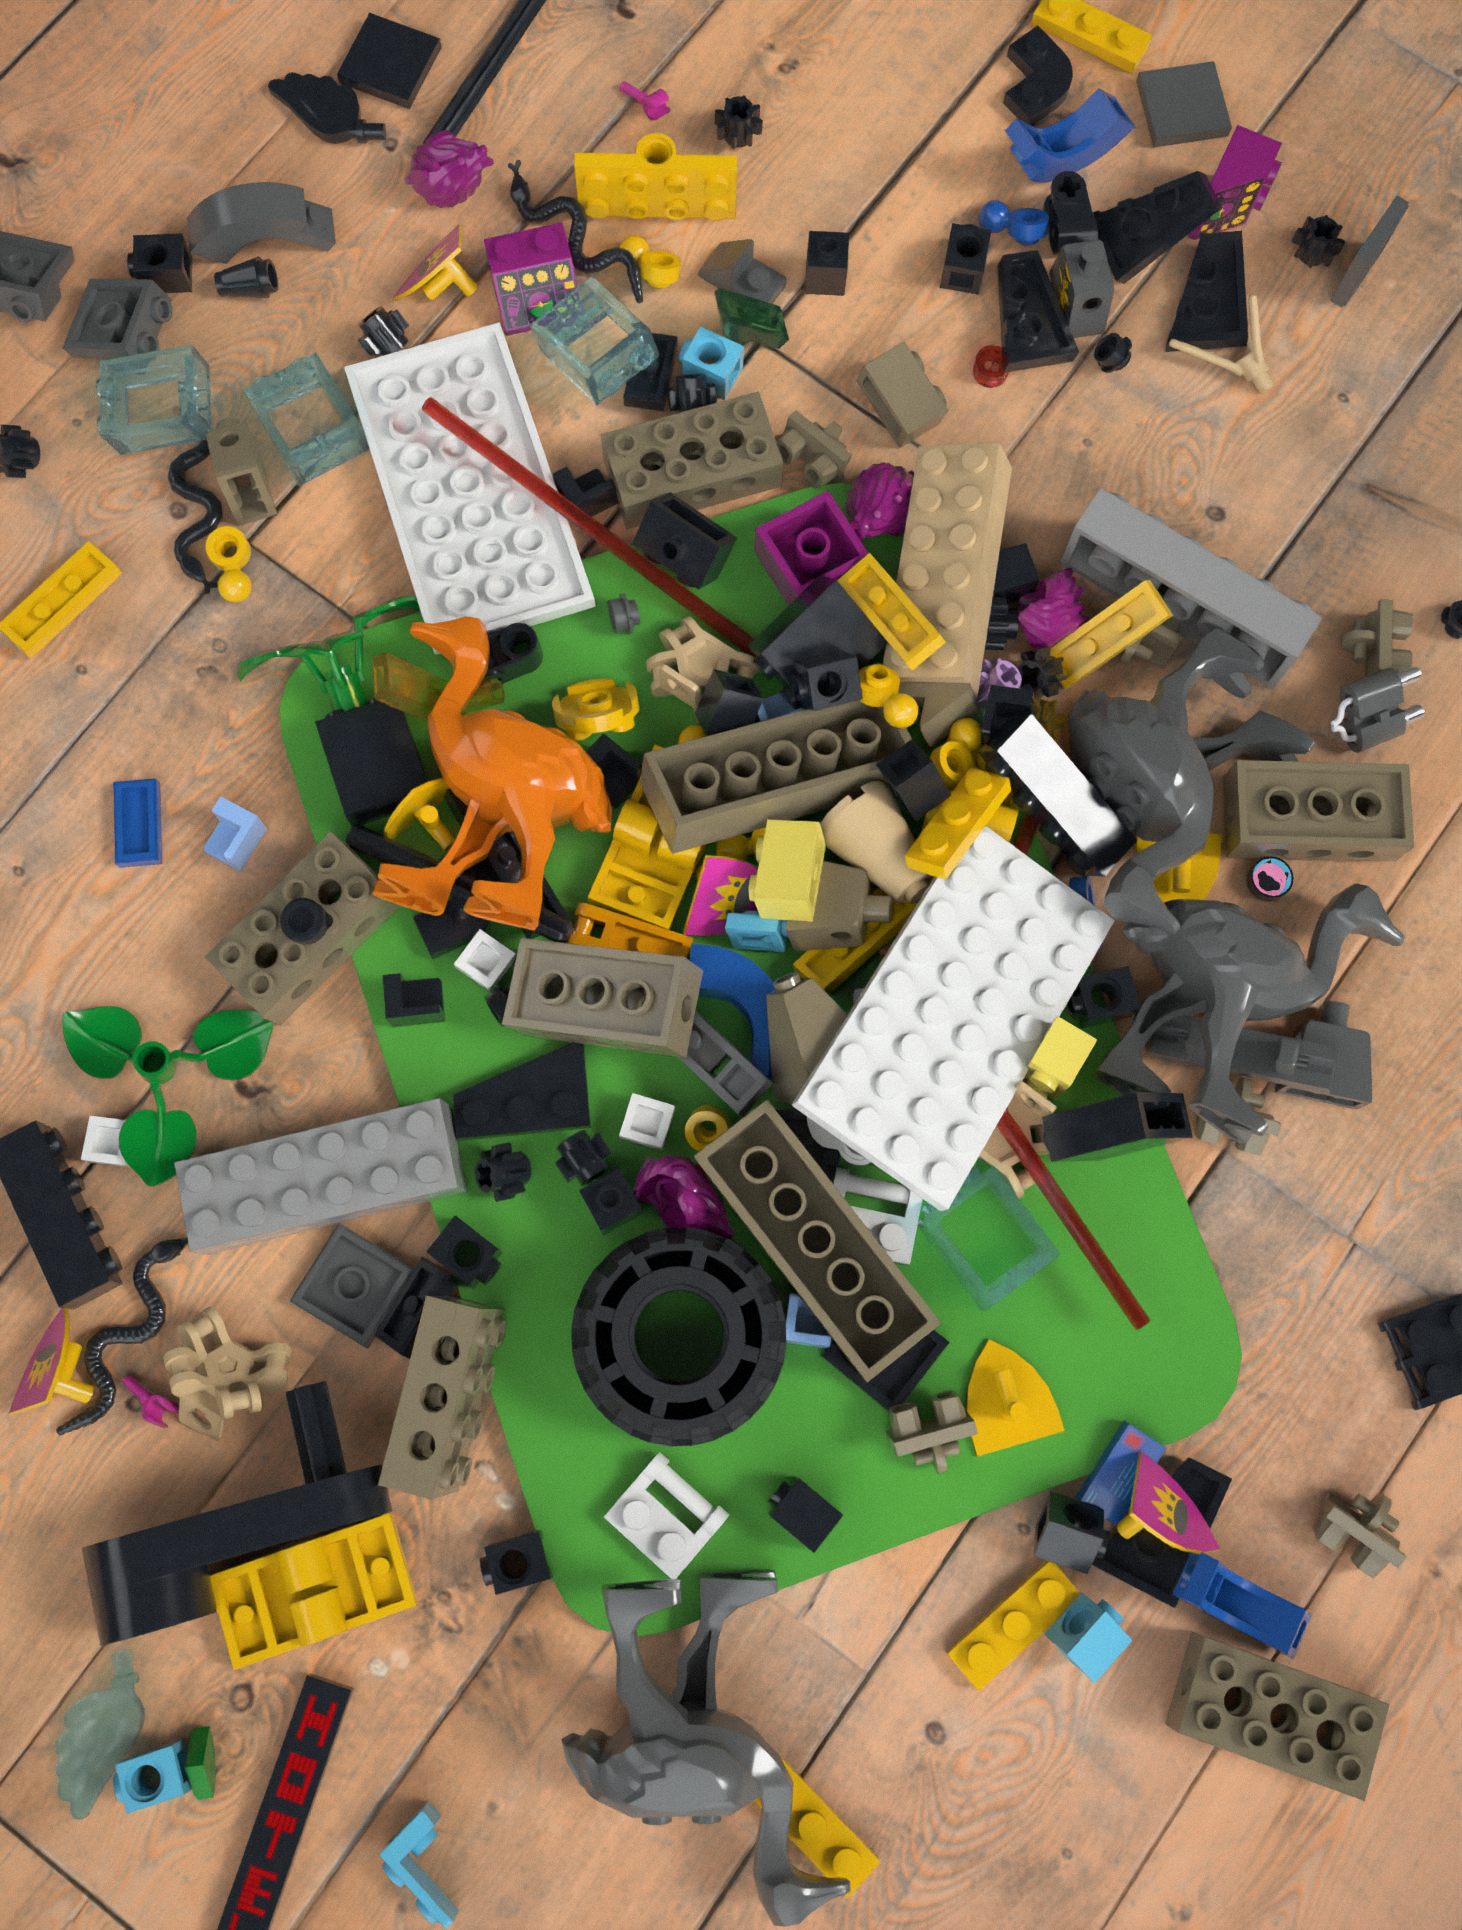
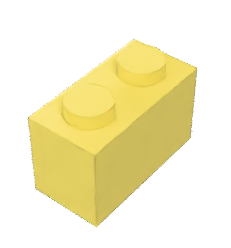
M767 819L765 834L758 837L756 844V860L759 863L757 875L752 874L749 881V899L755 902L761 919L813 922L826 847L820 822Z
M1057 1016L1026 1067L1029 1070L1022 1081L1044 1098L1057 1099L1071 1086L1097 1039Z

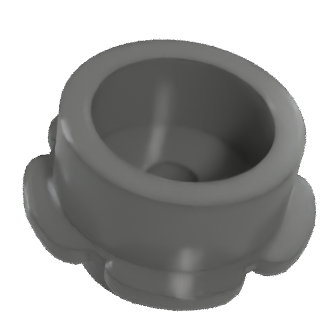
M620 593L619 598L608 600L609 616L614 632H627L628 635L631 634L634 625L640 624V616L635 599L628 600L624 593Z

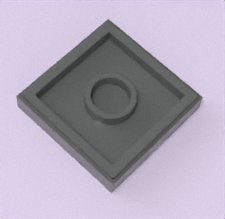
M1214 61L1139 72L1136 82L1153 147L1229 136L1232 125Z
M1399 196L1395 197L1354 257L1331 298V302L1340 307L1347 305L1383 252L1407 211L1409 202Z
M338 1223L293 1294L290 1302L363 1347L369 1348L375 1338L376 1331L415 1268Z

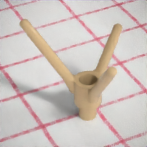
M1256 294L1249 295L1251 338L1248 332L1247 346H1244L1246 355L1237 362L1176 339H1171L1169 342L1171 347L1228 369L1238 376L1244 375L1248 383L1251 381L1254 383L1260 394L1274 385L1266 372L1270 368L1265 362L1262 351L1259 308Z

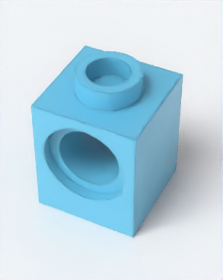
M701 326L693 340L688 338L685 341L679 354V362H682V375L705 374L706 383H714L717 396L724 400L743 369L744 346ZM711 359L715 360L716 362L713 364H706L702 361Z
M1082 1592L1044 1634L1074 1666L1094 1683L1098 1681L1133 1641L1119 1626L1124 1618L1107 1601L1102 1599L1096 1604Z
M185 1738L129 1756L115 1764L117 1773L113 1776L114 1792L117 1800L120 1803L124 1802L126 1814L182 1796L192 1789L185 1770L188 1751ZM145 1765H151L158 1770L161 1778L158 1789L150 1788L144 1783L142 1772Z

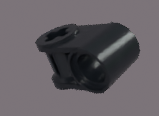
M1064 171L1057 174L1050 186L1051 194L1047 196L1043 205V211L1049 215V242L1054 255H1058L1061 247L1066 244L1098 240L1097 221L1092 213L1084 178L1073 171Z
M514 623L488 635L490 648L488 669L475 693H486L495 690L506 682L538 669L543 660V652L537 634L531 626L525 623ZM527 643L531 645L525 653H512L513 649L519 644Z

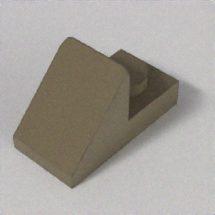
M900 682L898 693L910 695L918 705V716L915 722L920 720V730L928 747L935 746L947 737L954 722L961 718H972L978 713L979 703L970 683Z

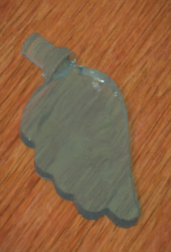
M131 1649L111 1654L114 1678L110 1679L111 1688L99 1690L84 1697L65 1713L64 1725L67 1730L57 1740L55 1745L56 1754L59 1756L56 1775L60 1779L57 1795L62 1801H70V1813L74 1819L82 1820L89 1816L106 1783L116 1771L115 1764L121 1762L134 1746L143 1727L145 1709L141 1699L134 1690V1684L140 1681L138 1672H134Z

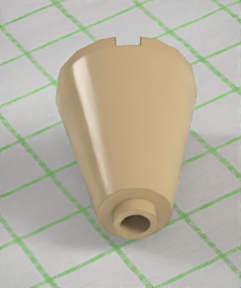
M880 780L867 783L860 787L865 794L854 801L847 795L828 812L820 823L826 847L850 866L866 871L869 880L889 896H892L897 902L901 903L908 900L910 903H914L920 900L925 893L932 875L907 868L904 855L916 840L889 786Z

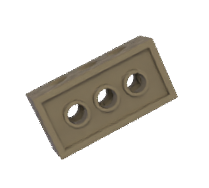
M759 391L601 434L603 459L609 478L612 479L616 486L618 506L626 530L640 526L650 502L670 492L694 509L699 510L782 487L784 463Z
M1237 760L1223 777L1227 858L1262 859L1264 857H1277L1280 859L1396 862L1414 848L1409 764ZM1271 807L1274 808L1279 814L1275 813L1271 809Z
M330 831L205 958L262 1018L281 1026L400 905L380 899L372 894L376 881L381 879L344 841ZM341 892L338 901L332 904L334 897ZM295 899H312L327 912L329 919L327 931L319 941L313 944H298L289 939L281 929V913L284 907ZM278 954L276 962L271 966L273 957Z
M521 938L502 1025L530 1037L686 1058L703 970L687 958L681 956Z
M426 1296L378 1483L379 1486L433 1500L457 1492L460 1485L464 1486L466 1484L472 1467V1459L467 1457L471 1440H475L478 1437L483 1423V1412L479 1411L483 1393L489 1392L494 1379L495 1367L490 1365L494 1348H498L501 1345L506 1331V1321L502 1320L503 1308L455 1296Z
M1191 1631L1165 1724L1185 1736L1365 1801L1390 1704ZM1236 1687L1237 1699L1231 1707L1225 1708L1224 1696L1230 1688ZM1281 1704V1718L1275 1724H1271V1711L1276 1705ZM1326 1721L1327 1732L1318 1741L1316 1736L1317 1729L1322 1722Z

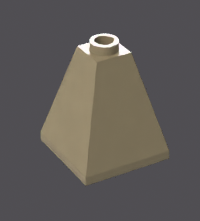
M798 972L786 974L773 982L775 990L766 994L773 1096L776 1102L789 1104L793 1103L847 1017V1014L812 978H800Z

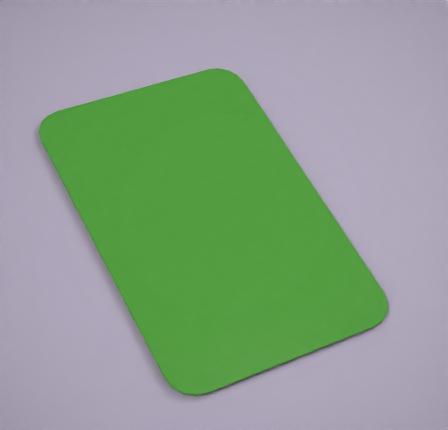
M833 483L825 484L818 489L810 486L710 518L736 536L737 540L718 579L701 589L683 584L677 578V574L662 564H656L648 560L644 556L643 551L633 544L582 559L581 561L595 599L596 607L531 626L537 634L543 652V660L538 669L506 682L495 690L486 693H475L461 712V715L465 716L492 708L501 711H514L528 721L543 727L556 728L566 734V730L559 728L554 719L552 700L557 694L559 700H562L568 696L567 687L591 679H614L615 686L626 688V681L634 685L637 690L639 712L634 717V727L625 732L609 730L592 733L590 737L576 741L587 751L604 733L643 766L644 753L651 752L654 745L663 748L677 745L679 735L685 728L692 725L701 726L700 723L696 724L693 708L674 695L655 697L651 693L650 685L654 679L653 674L647 671L646 661L657 653L667 651L659 637V633L666 628L673 631L681 626V619L691 616L701 629L735 651L757 658L748 645L788 605L754 552L755 528L828 490L850 523L851 518L846 514L845 503L847 492L852 488V485ZM904 533L899 536L885 534L872 538L866 536L863 540L860 539L868 553H871L890 577L897 582ZM620 593H624L628 600L635 599L638 606L640 624L634 625L633 632L629 635L627 632L615 633L610 621L608 600L619 598ZM421 611L362 630L364 635L363 672L366 681L361 682L367 702L378 696L393 697L398 695L429 782L443 777L432 752L427 718L438 697L451 679L453 669L452 664L441 653L435 655L430 645L413 637L409 632L413 622H424ZM354 640L340 645L334 652L339 666L350 665L353 673L355 672ZM527 643L519 644L513 649L512 653H525L531 645ZM886 645L864 667L874 664L883 665ZM309 654L328 681L326 672L332 670L328 657ZM302 661L289 676L280 702L279 714L282 740L316 845L330 831L346 843V835L350 832L352 826L344 814L315 721L324 719L334 709L329 694H323L321 685ZM675 665L672 669L678 672V667ZM729 665L728 672L737 674V671ZM760 671L758 674L753 675V681L763 699L779 694L784 688L775 677L768 680ZM705 688L700 689L701 697L704 693ZM979 706L978 713L972 719L976 720L982 727L986 707ZM920 720L907 727L911 738L929 758L934 749L946 743L947 737L935 746L928 747L920 730ZM633 792L618 808L612 807V827L610 832H592L590 830L581 832L574 829L572 823L553 829L555 841L544 867V877L573 926H575L577 921L574 914L578 903L582 902L597 906L588 902V895L612 843L614 828L622 807L627 799H631ZM896 799L916 840L920 835L925 815L915 821ZM443 800L435 808L438 811L440 820L457 838L461 827L446 801ZM1017 808L1018 815L1009 843L1054 876L1030 815ZM831 809L789 821L821 823ZM390 816L362 826L384 835V828ZM419 820L393 839L437 860L445 857L448 851H443ZM753 831L744 833L742 835H744L746 838L752 837ZM717 841L706 845L697 868L703 865L705 855L717 856L715 850ZM825 847L823 861L852 867ZM353 850L378 875L380 864L383 863ZM754 854L749 855L745 860L759 867ZM695 873L670 931L684 935L683 930L698 883ZM870 881L874 892L878 886ZM341 892L334 897V903L340 898ZM451 894L449 895L448 901L453 899ZM400 906L351 956L399 1106L404 1107L440 1098L451 1106L455 1125L453 1094L572 1042L525 1036L506 1026L502 1027L491 1013L484 999L485 996L492 992L479 985L454 966V963L468 944L432 959L413 919L414 916L423 912ZM491 921L485 928L486 934L513 951L517 956L520 939L526 938L520 927ZM593 925L590 936L601 939L605 927ZM899 932L829 994L847 1015L853 1007L852 990L866 987ZM727 933L706 936L686 935L693 938V944L722 947L743 955L759 966L770 977L772 982L786 974L795 972L793 963L807 952L794 951L788 937L785 952L734 949ZM543 936L534 938V940L552 941ZM516 959L497 984L501 987L502 991L511 985ZM1089 964L1083 976L1094 974L1091 964ZM401 973L405 981L439 978L443 985L445 1022L392 1027L385 1015L383 975ZM1092 990L1091 999L1094 1004L1101 1008H1108L1102 991ZM698 997L696 1011L751 1061L752 1033L743 1014L725 1001ZM1066 1004L1059 1017L1094 1037L1097 1041L1071 1086L1055 1100L1047 1097V1100L1057 1107L1053 1114L1122 1096L1093 1077V1072L1105 1055L1121 1040L1115 1023L1109 1022L1081 1029L1079 1019L1072 1018L1068 1004ZM584 1044L591 1128L458 1141L468 1192L430 1201L440 1233L456 1215L503 1252L497 1259L502 1265L487 1285L479 1282L474 1289L454 1273L453 1275L459 1279L457 1287L461 1298L504 1309L502 1320L506 1321V1331L501 1345L498 1348H494L490 1365L495 1367V1374L490 1391L535 1531L542 1530L544 1538L542 1542L549 1568L551 1567L552 1580L566 1605L596 1629L611 1633L612 1630L605 1612L602 1594L603 1584L671 1579L604 1518L659 1452L670 1460L667 1465L715 1508L720 1505L730 1515L676 1578V1580H681L682 1602L644 1618L637 1628L638 1637L669 1632L700 1620L699 1575L702 1573L775 1570L779 1591L1091 1474L1124 1420L1163 1446L1185 1439L1217 1419L1237 1386L1242 1350L1235 1317L1164 1145L1100 1161L1051 1162L1050 1154L1036 1156L1044 1169L1047 1183L1041 1187H1037L1035 1184L1024 1190V1197L1017 1201L1011 1197L1005 1188L1000 1172L978 1157L949 1209L939 1211L923 1199L910 1265L895 1264L941 1322L934 1330L950 1343L903 1403L913 1402L916 1405L920 1422L936 1417L931 1397L941 1392L954 1390L966 1411L967 1388L975 1361L990 1339L1013 1350L1034 1367L1049 1387L1065 1429L1063 1432L981 1456L976 1455L971 1436L958 1439L960 1454L946 1457L947 1472L940 1474L936 1473L932 1462L916 1466L912 1453L896 1456L893 1447L889 1446L885 1432L891 1430L890 1413L821 1357L826 1348L787 1343L784 1363L777 1383L762 1407L750 1420L735 1431L714 1441L694 1446L671 1447L649 1443L633 1437L612 1424L595 1407L584 1391L575 1368L571 1338L574 1310L584 1284L593 1270L606 1256L625 1241H629L645 1232L670 1227L664 1224L651 1202L639 1201L635 1196L643 1214L603 1236L579 1190L620 1168L633 1192L638 1173L646 1157H651L652 1159L668 1155L689 1157L694 1164L699 1166L694 1159V1156L699 1151L692 1148L687 1142L685 1125L690 1114L700 1106L714 1105L721 1108L729 1116L731 1126L744 1118L724 1102L678 1057ZM727 1056L713 1073L719 1074L731 1059ZM771 1085L747 1114L766 1100L770 1102L775 1110H799L794 1108L792 1104L776 1102ZM632 1093L675 1106V1112L663 1151L619 1137ZM712 1121L702 1122L706 1130H717L716 1125ZM1030 1129L1032 1143H1037L1035 1130ZM581 1130H585L590 1138L600 1133L611 1150V1154L604 1158L610 1168L585 1186H581L577 1178L568 1183L555 1164L557 1160L562 1158L557 1147ZM509 1142L512 1146V1153L522 1151L528 1157L531 1164V1178L524 1185L525 1193L516 1194L515 1198L496 1202L494 1192L485 1193L478 1187L475 1180V1166L482 1159V1151L491 1150L493 1145ZM842 1156L837 1165L840 1168L850 1169L849 1174L903 1185L877 1166L853 1165ZM1023 1160L1011 1166L1015 1174L1025 1169ZM707 1176L714 1191L724 1202V1207L726 1208L725 1217L730 1221L728 1226L735 1231L731 1241L745 1249L760 1263L775 1286L785 1316L788 1295L790 1293H798ZM846 1192L844 1197L850 1206L904 1217L906 1204ZM475 1243L464 1244L457 1253V1261L461 1267L473 1266L480 1257V1249ZM686 1291L668 1292L653 1299L641 1312L635 1328V1345L644 1365L657 1376L672 1381L690 1380L705 1373L717 1360L723 1345V1327L714 1307L701 1296ZM796 1477L800 1478L843 1514L842 1518L815 1553L768 1515L774 1507L768 1502V1499L784 1479L792 1484ZM655 1479L646 1489L693 1533H696L703 1524L700 1519Z

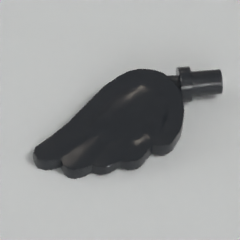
M294 72L288 73L284 80L273 79L268 84L270 94L287 106L313 134L326 142L338 144L344 143L351 138H357L358 143H367V140H386L385 123H367L365 119H361L358 98L350 85H338L330 76L319 78L313 74L302 76Z

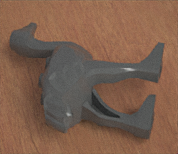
M1219 627L1212 628L1199 641L1191 655L1180 668L1159 681L1154 697L1149 702L1130 697L1111 698L1106 694L1105 690H1085L1074 703L1071 718L1068 721L1070 751L1075 766L1126 825L1129 831H1132L1142 840L1157 842L1126 861L1110 880L1104 906L1110 916L1120 922L1157 927L1171 935L1179 931L1180 923L1158 895L1154 881L1161 874L1191 859L1204 848L1211 829L1214 787L1209 771L1242 754L1258 758L1262 761L1299 762L1295 754H1306L1315 746V741L1308 733L1283 719L1260 710L1234 733L1222 737L1192 739L1188 733L1186 697L1189 690L1201 678H1208L1214 680L1232 695L1245 698L1251 694L1252 687L1244 673L1258 672L1264 667V661L1255 652Z
M1356 883L1332 897L1319 916L1311 938L1306 961L1298 943L1286 937V933L1281 928L1273 924L1261 923L1247 916L1245 910L1240 906L1229 902L1222 903L1214 900L1176 899L1165 902L1164 904L1180 923V929L1174 935L1167 934L1157 927L1128 923L1123 928V932L1128 940L1135 944L1138 951L1145 954L1150 953L1153 965L1158 969L1164 982L1156 993L1140 1003L1141 1008L1135 1013L1128 1031L1118 1044L1105 1055L1093 1072V1077L1122 1096L1135 1092L1171 1093L1170 1088L1143 1063L1141 1050L1151 1035L1161 1025L1205 1012L1200 1026L1206 1052L1205 1072L1187 1107L1211 1126L1241 1144H1247L1252 1133L1263 1136L1269 1125L1237 1093L1229 1078L1238 1037L1246 1021L1272 1020L1308 1008L1326 995L1330 990L1336 972L1342 943L1349 934L1368 936L1392 946L1402 945L1405 939L1404 935L1392 924L1378 894L1369 886Z
M775 1570L706 1572L699 1575L701 1619L695 1635L678 1658L677 1685L671 1695L663 1690L647 1671L640 1653L637 1628L644 1618L682 1602L681 1580L665 1579L603 1584L602 1594L605 1612L612 1630L617 1654L616 1693L629 1712L630 1723L620 1728L613 1736H608L601 1730L590 1728L584 1735L571 1733L561 1739L566 1762L578 1779L579 1784L596 1801L631 1818H642V1822L648 1825L668 1824L672 1821V1817H692V1822L697 1824H714L721 1821V1816H731L760 1797L762 1811L755 1843L753 1873L759 1900L774 1926L786 1927L799 1924L809 1914L829 1900L849 1893L851 1887L850 1881L847 1878H829L809 1874L792 1865L788 1856L787 1841L794 1783L780 1755L752 1725L735 1714L717 1708L715 1661L719 1635L724 1619L739 1607L779 1592Z

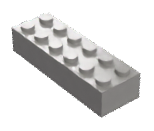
M1102 488L1099 489L1074 527L1060 561V564L1072 568L1073 572L1119 599L1144 580H1151L1173 614L1172 617L1181 622L1180 635L1198 644L1212 628L1219 627L1255 652L1264 661V667L1258 672L1246 674L1271 689H1274L1296 661L1323 618L1314 613L1306 603L1290 599L1278 592L1270 582L1254 578L1239 569L1238 565L1231 559L1213 554L1203 548L1201 543L1195 538L1179 534L1167 527L1159 517L1143 513L1131 506L1123 496L1117 493H1109Z
M440 1098L175 1162L190 1252L205 1255L468 1192L451 1106Z

